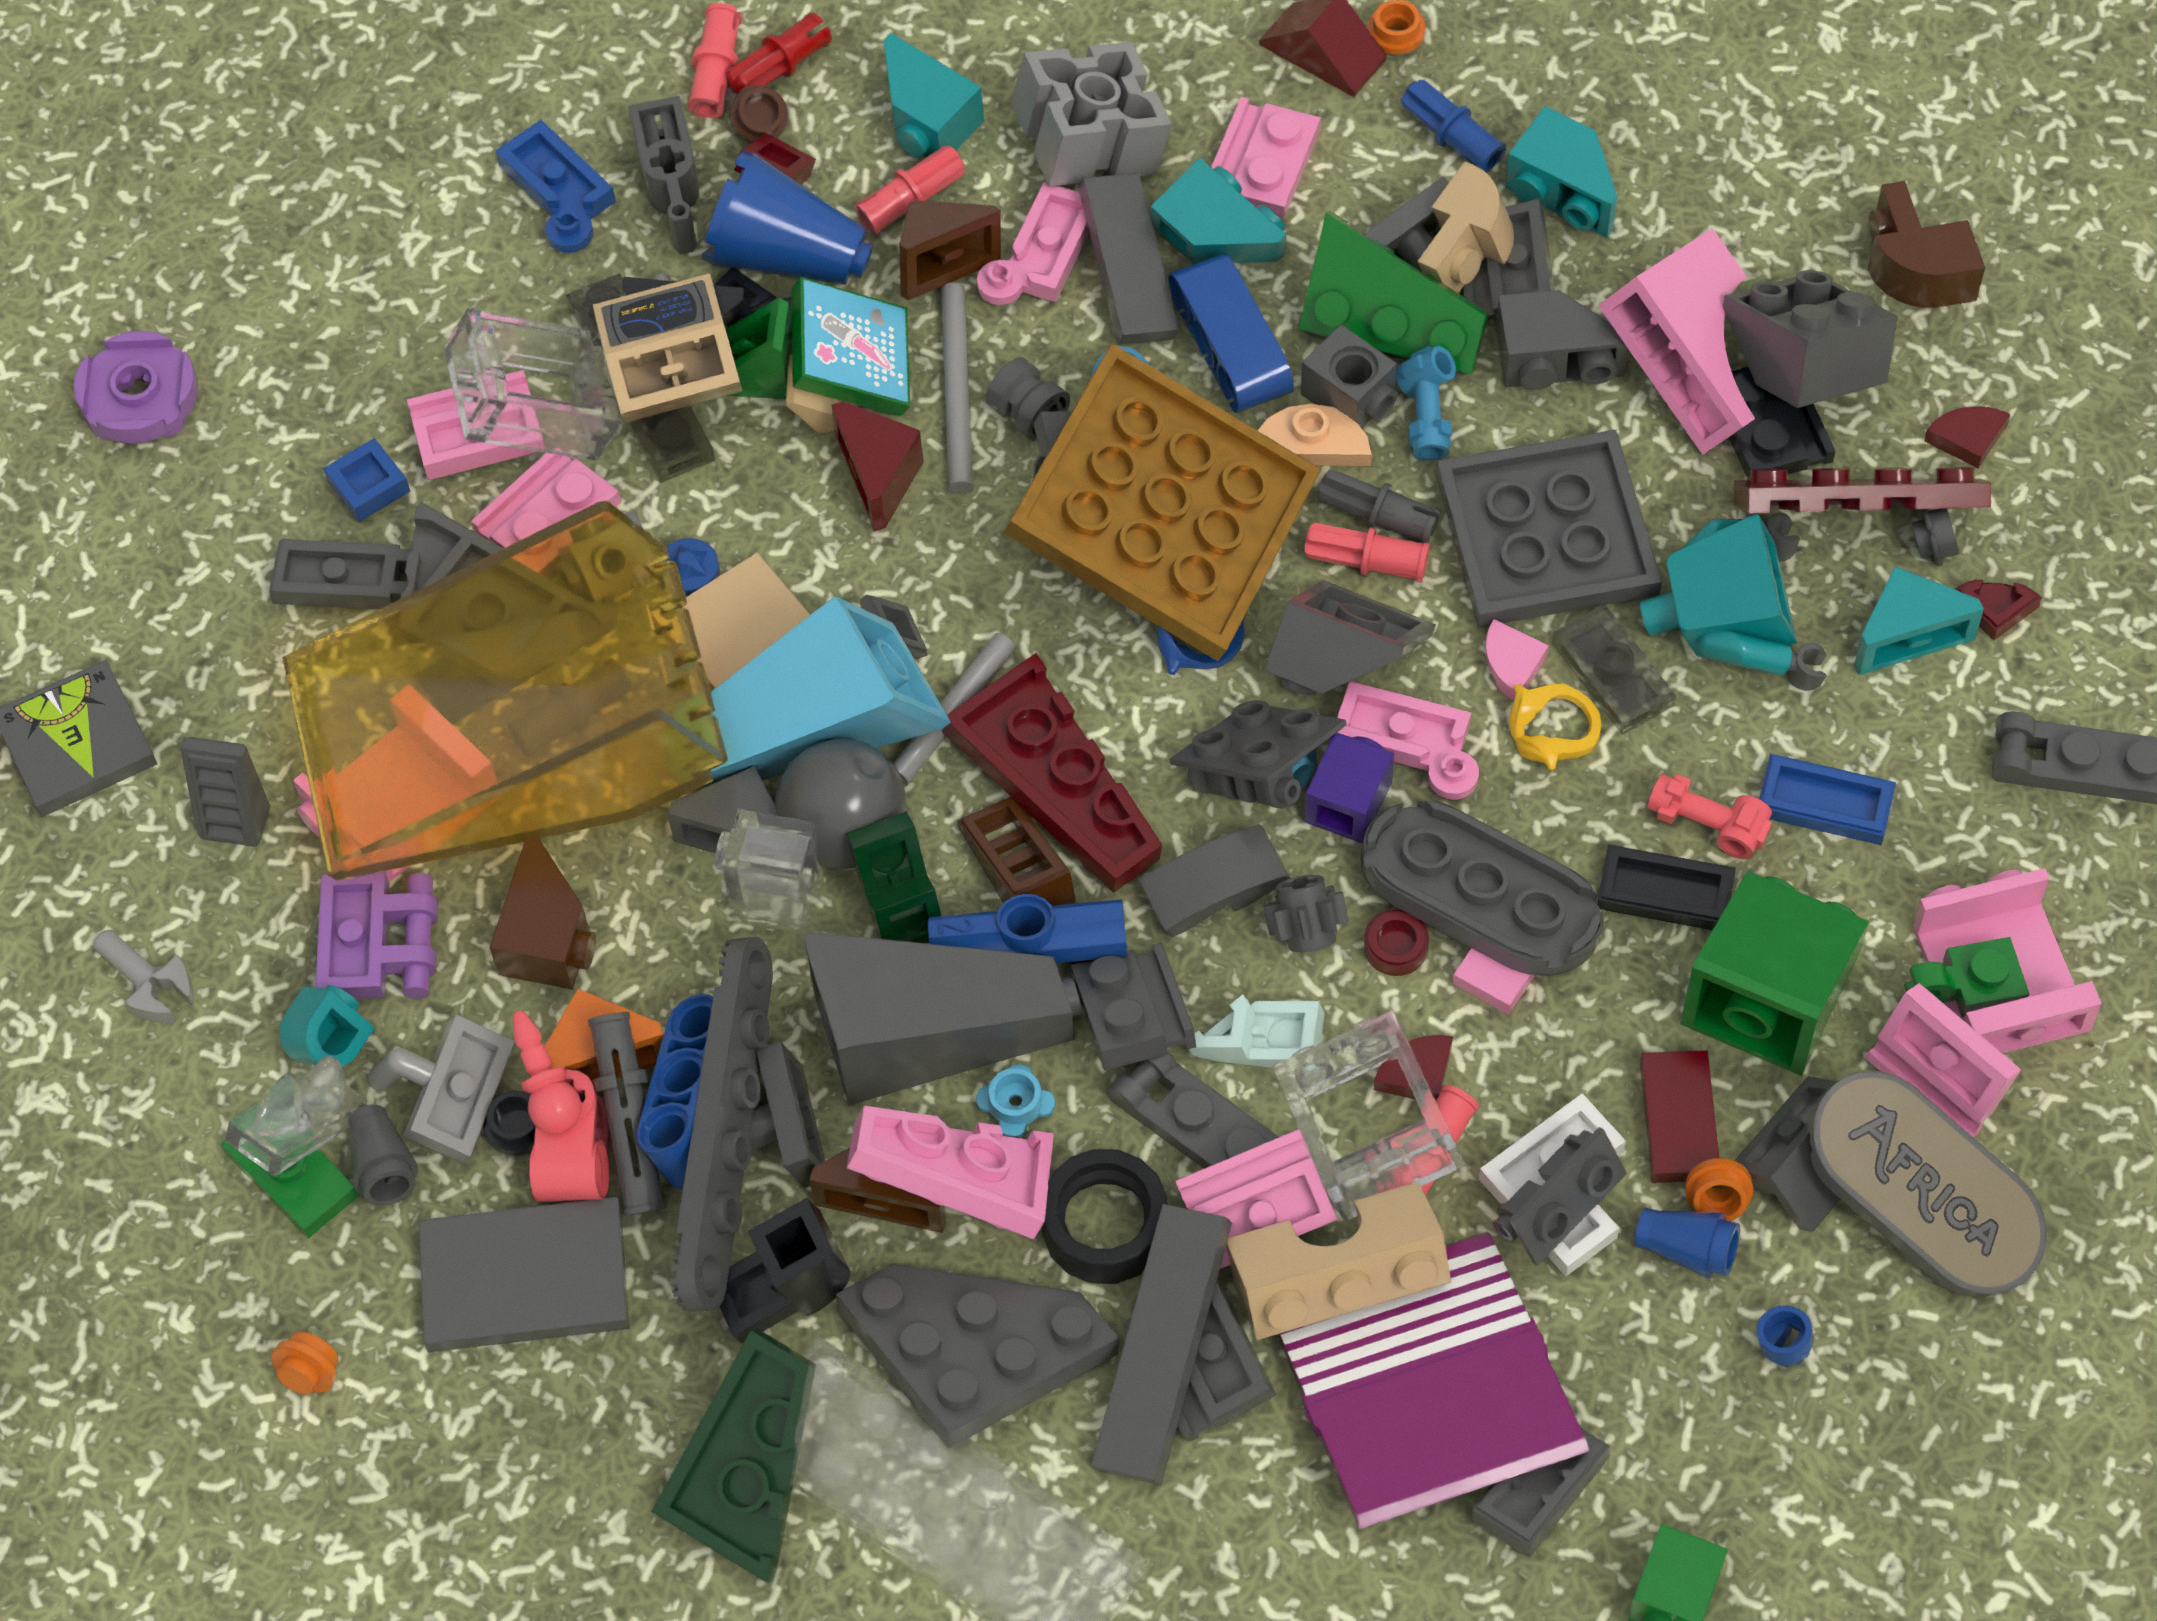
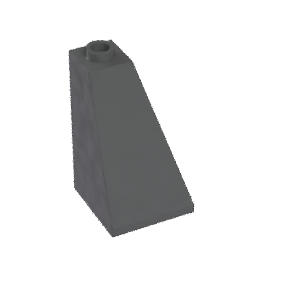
M816 932L803 936L813 993L848 1106L1074 1040L1073 1017L1082 1014L1081 1003L1072 977L1060 978L1053 956Z

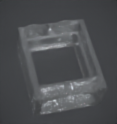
M467 308L444 347L465 440L598 461L610 440L619 434L623 422L599 332ZM503 365L568 376L575 403L509 392Z
M1394 1010L1378 1017L1364 1019L1355 1024L1350 1030L1321 1044L1304 1047L1295 1052L1290 1058L1273 1066L1324 1187L1343 1222L1357 1216L1355 1200L1415 1182H1419L1420 1186H1423L1466 1166ZM1397 1058L1425 1119L1334 1161L1308 1099Z

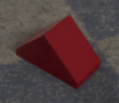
M1303 0L1292 3L1259 40L1260 46L1352 97H1355L1387 59L1384 50L1347 0Z
M844 401L832 404L835 435L874 532L884 529L924 462L920 430Z

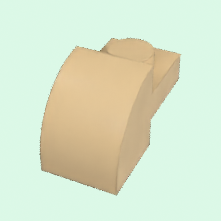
M1464 161L1432 206L1441 229L1417 261L1425 275H1431L1457 293L1460 292L1465 284L1470 283L1475 278L1484 257L1504 265L1511 253L1514 241L1513 225L1494 181L1481 168Z

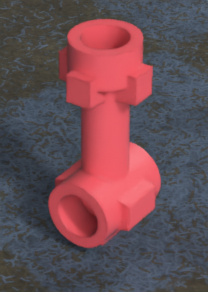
M1664 774L1659 776L1647 805L1648 810L1658 813L1657 819L1672 825L1676 817L1681 815L1720 831L1716 840L1718 847L1734 858L1749 859L1752 857L1755 849H1762L1772 826V822L1769 821L1772 811L1765 802L1753 796L1741 795L1736 798L1732 808L1690 792L1691 779L1679 774H1676L1674 778Z

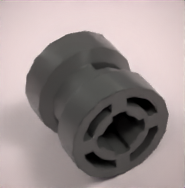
M1017 357L1003 366L992 379L985 395L986 404L1002 417L1012 416L1015 419V427L1031 441H1037L1033 423L1041 412L1068 411L1070 405V395L1054 381L1044 382L1040 379V371L1024 357Z

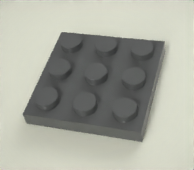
M1616 429L1437 461L1436 476L1478 627L1491 625L1493 619L1506 623L1660 595L1662 580Z

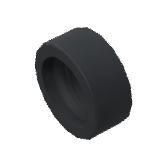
M1092 1149L1070 1157L1052 1173L1048 1181L1045 1222L1042 1225V1235L1051 1258L1067 1274L1090 1284H1117L1139 1276L1145 1270L1162 1205H1167V1195L1159 1176L1141 1158L1121 1150ZM1097 1184L1118 1185L1132 1191L1139 1198L1144 1209V1224L1139 1234L1129 1243L1112 1249L1091 1248L1077 1242L1068 1231L1065 1223V1212L1071 1198L1079 1191Z

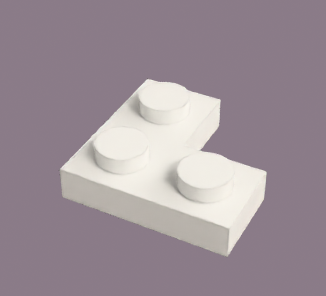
M1582 1093L1481 1167L1479 1181L1500 1204L1506 1203L1528 1180L1540 1186L1546 1182L1542 1179L1538 1170L1564 1144V1140L1570 1134L1578 1136L1583 1130L1593 1134L1601 1127L1605 1130L1618 1156L1624 1152L1626 1140ZM1597 1204L1547 1257L1566 1277L1616 1240L1619 1227Z

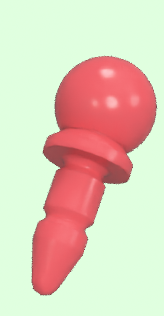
M522 1010L516 1011L513 1014L514 1041L516 1046L521 1049L520 1056L526 1072L531 1075V1078L521 1083L523 1091L531 1094L528 1101L529 1117L533 1124L544 1132L553 1134L565 1132L573 1127L580 1117V1097L571 1085L564 1082L567 1075L565 1067L551 1069L552 1062L546 1046L541 1043L542 1036L539 1029Z

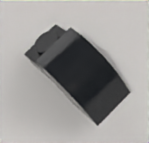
M808 1198L801 1200L748 1231L757 1251L729 1267L726 1293L719 1308L733 1337L740 1343H744L751 1330L759 1329L763 1332L800 1310L806 1316L820 1311L836 1298L837 1293L845 1288L850 1278L849 1267L822 1212Z

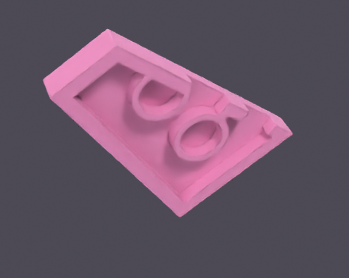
M864 1106L853 1126L847 1168L866 1175L872 1180L884 1182L924 1197L935 1204L947 1206L979 1218L998 1228L1007 1229L1034 1239L1045 1222L1054 1133L1033 1130L1028 1139L1002 1136L1003 1132L1000 1125L978 1122L973 1131L948 1128L938 1116Z

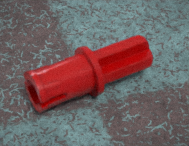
M810 12L778 36L771 34L764 37L762 47L729 68L726 75L730 82L729 87L731 90L738 94L750 86H767L781 75L784 77L792 76L796 71L797 64L831 43L832 36L828 26L810 38L807 36V33L824 22V20L816 13Z

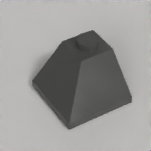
M1322 580L1287 601L1265 671L1281 677V685L1293 692L1303 695H1315L1316 692L1323 694L1399 660L1429 639L1435 630L1436 624Z

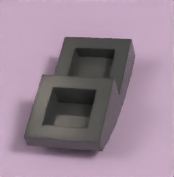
M1258 824L1203 844L1161 865L1138 880L1165 932L1174 937L1187 931L1227 905L1234 911L1247 907L1276 889L1280 882L1290 879V876L1265 829Z

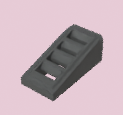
M184 737L180 749L193 818L200 838L217 842L257 846L260 843L271 806L245 744Z

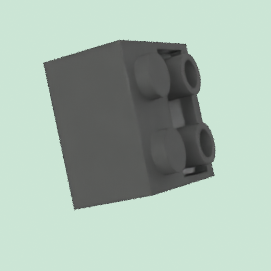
M1816 270L1800 271L1796 274V277L1777 282H1757L1750 289L1724 295L1723 308L1756 385L1796 408L1887 383L1898 319L1897 315L1874 304L1875 301L1872 297L1863 293L1851 292L1834 283L1829 274Z

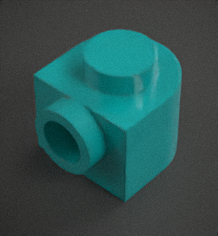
M330 984L325 989L304 986L281 1021L280 1041L285 1053L298 1063L339 1068L350 1063L356 1057L375 1027L356 1012L360 1004L341 988Z

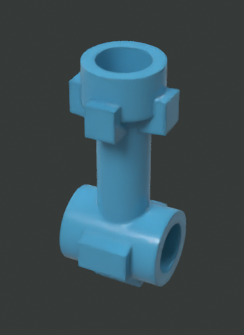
M1427 346L1411 354V358L1401 363L1396 371V380L1402 392L1408 397L1416 399L1417 421L1409 424L1408 438L1409 448L1413 450V456L1421 461L1441 460L1449 455V447H1451V422L1441 418L1439 386L1451 381L1455 377L1456 365L1451 354L1441 346L1434 348Z

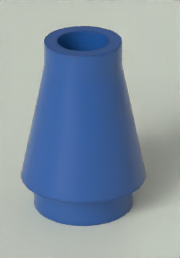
M1645 1207L1637 1224L1635 1246L1650 1250L1708 1279L1713 1273L1728 1276L1738 1249L1740 1224L1727 1221L1725 1213L1658 1211Z

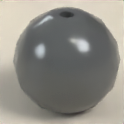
M852 738L818 741L802 751L788 763L775 794L777 820L785 837L790 841L791 848L801 858L811 864L829 870L856 868L846 833L907 811L904 782L896 765L882 751L866 742Z

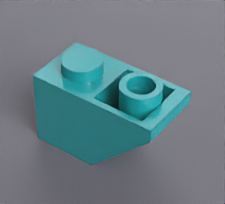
M1544 106L1509 152L1506 188L1513 191L1522 202L1539 199L1543 207L1563 216L1571 226L1578 230H1592L1608 238L1614 228L1618 196L1597 132Z
M1200 157L1151 205L1153 229L1193 264L1223 253L1229 255L1233 263L1278 262L1286 252L1287 234L1283 232L1285 225L1281 219L1263 204L1256 208L1241 194L1242 187L1230 172L1221 166H1216L1213 169Z

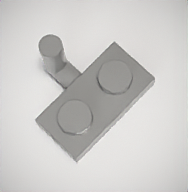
M456 1014L446 1025L433 1061L406 1049L396 1048L369 1071L368 1082L377 1091L389 1089L401 1077L421 1085L422 1089L403 1137L463 1163L471 1157L515 1041Z

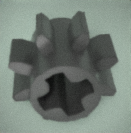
M1302 875L1280 882L1276 886V902L1263 906L1269 935H1277V939L1280 942L1287 940L1288 948L1292 952H1310L1332 945L1336 941V925L1349 922L1343 891L1335 892L1332 885L1325 887L1324 878L1321 875Z

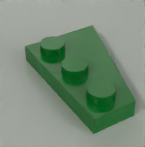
M1331 210L1326 212L1299 330L1328 337L1340 325H1343L1377 350L1406 358H1411V354L1427 346L1433 348L1441 346L1453 357L1456 371L1467 374L1474 373L1489 313L1429 274L1425 275L1394 255V251L1377 240L1373 241L1363 235Z

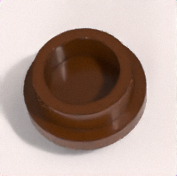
M750 86L739 92L733 100L730 108V122L734 131L747 142L752 143L765 133L778 138L787 125L788 109L784 99L775 90L766 86Z

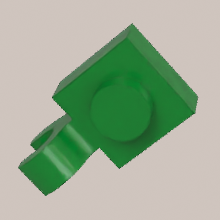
M2011 937L1947 948L1943 958L1944 964L1940 962H1925L1914 965L1909 970L1913 981L1905 982L1904 984L1906 992L1920 983L1942 1003L1956 1000L1961 1017H1965L1966 1013L2026 998L2030 995Z

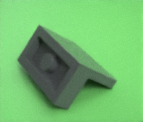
M1807 1076L1734 1161L1740 1163L1749 1171L1752 1177L1753 1190L1775 1194L1798 1228L1812 1232L1840 1201V1198L1823 1183L1814 1170L1809 1155L1812 1148L1810 1145V1134L1807 1136L1808 1117L1818 1098L1838 1081Z

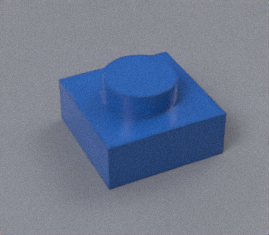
M375 438L323 468L327 482L358 522L410 492L407 478Z

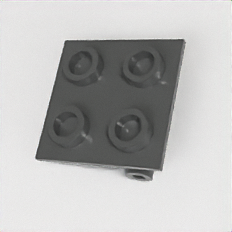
M1261 700L1248 701L1236 706L1230 716L1212 729L1197 734L1190 745L1169 760L1171 765L1188 768V780L1200 793L1225 796L1234 800L1241 799L1249 803L1257 801L1260 804L1282 809L1289 804L1296 803L1301 793V785L1297 779H1294L1292 765L1347 724L1345 719L1318 715L1316 711L1310 709L1291 710L1269 706L1267 702Z

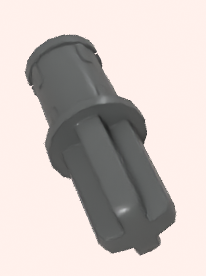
M1328 470L1318 489L1317 497L1320 501L1369 520L1368 528H1376L1378 526L1418 543H1429V537L1433 535L1441 516V509L1404 497V495L1392 491V485L1389 483H1385L1382 489L1336 470Z

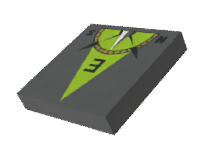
M107 660L0 707L1 735L41 818L158 764Z

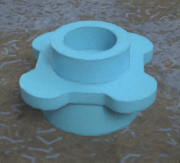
M1020 1064L1012 1065L1008 1069L999 1072L992 1079L989 1086H983L979 1089L976 1096L978 1108L982 1112L990 1113L1001 1126L1003 1136L1022 1137L1025 1134L1026 1126L1038 1117L1050 1116L1055 1109L1053 1094L1049 1091L1041 1090L1040 1083L1036 1076L1032 1074L1031 1069ZM1013 1097H1019L1022 1103L1018 1106H1013L1010 1104V1100Z

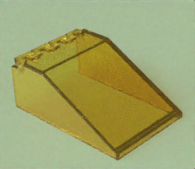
M600 501L282 657L328 876L339 881L524 842L526 835L540 839L627 821L713 782L711 770L727 762L728 756L718 718L709 716L714 713L715 706L704 665L701 662H697L701 657L690 611L683 608L687 604L678 565L675 561H664L670 558L667 547L610 502Z

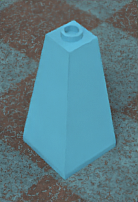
M834 596L664 727L661 732L672 751L668 754V760L677 775L688 784L695 783L707 787L755 766L761 780L783 775L791 760L818 741L852 738L878 748L941 730L951 721L894 624Z

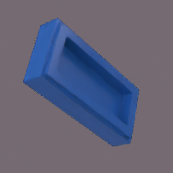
M1770 753L1759 799L1765 802L1772 811L1769 820L1882 845L1896 782Z

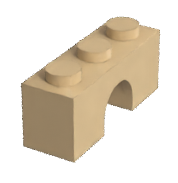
M1415 1182L1355 1200L1359 1230L1350 1239L1336 1245L1315 1246L1302 1241L1296 1235L1290 1220L1228 1238L1226 1246L1234 1286L1256 1340L1450 1283L1451 1278L1444 1234L1420 1183Z

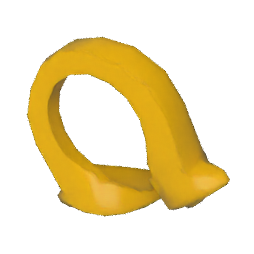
M1520 683L1513 687L1515 699L1509 714L1508 726L1516 748L1522 757L1530 761L1544 763L1549 770L1553 771L1556 769L1557 761L1577 759L1593 751L1600 739L1602 723L1599 710L1591 699L1579 690L1566 684H1549L1530 690ZM1553 699H1566L1575 703L1583 710L1589 724L1588 734L1579 740H1568L1558 737L1549 738L1543 734L1530 737L1525 735L1524 727L1535 718L1537 713L1541 712L1547 702Z

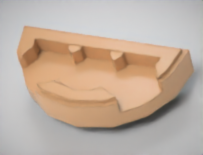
M1312 403L1287 407L1268 417L1257 430L1315 466H1371L1372 454L1367 434L1357 422L1334 407Z

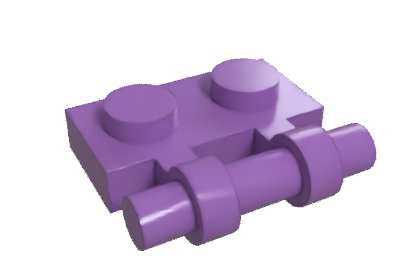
M386 872L321 875L315 988L325 989L330 984L341 988L355 999L385 998L386 975L401 974L404 976V996L411 999L427 997L429 995V977L436 973L437 952L431 947V925L438 921L439 900L433 896L432 876L425 873L411 874L408 877L407 893L389 894L390 883ZM402 922L406 924L405 945H387L388 923Z

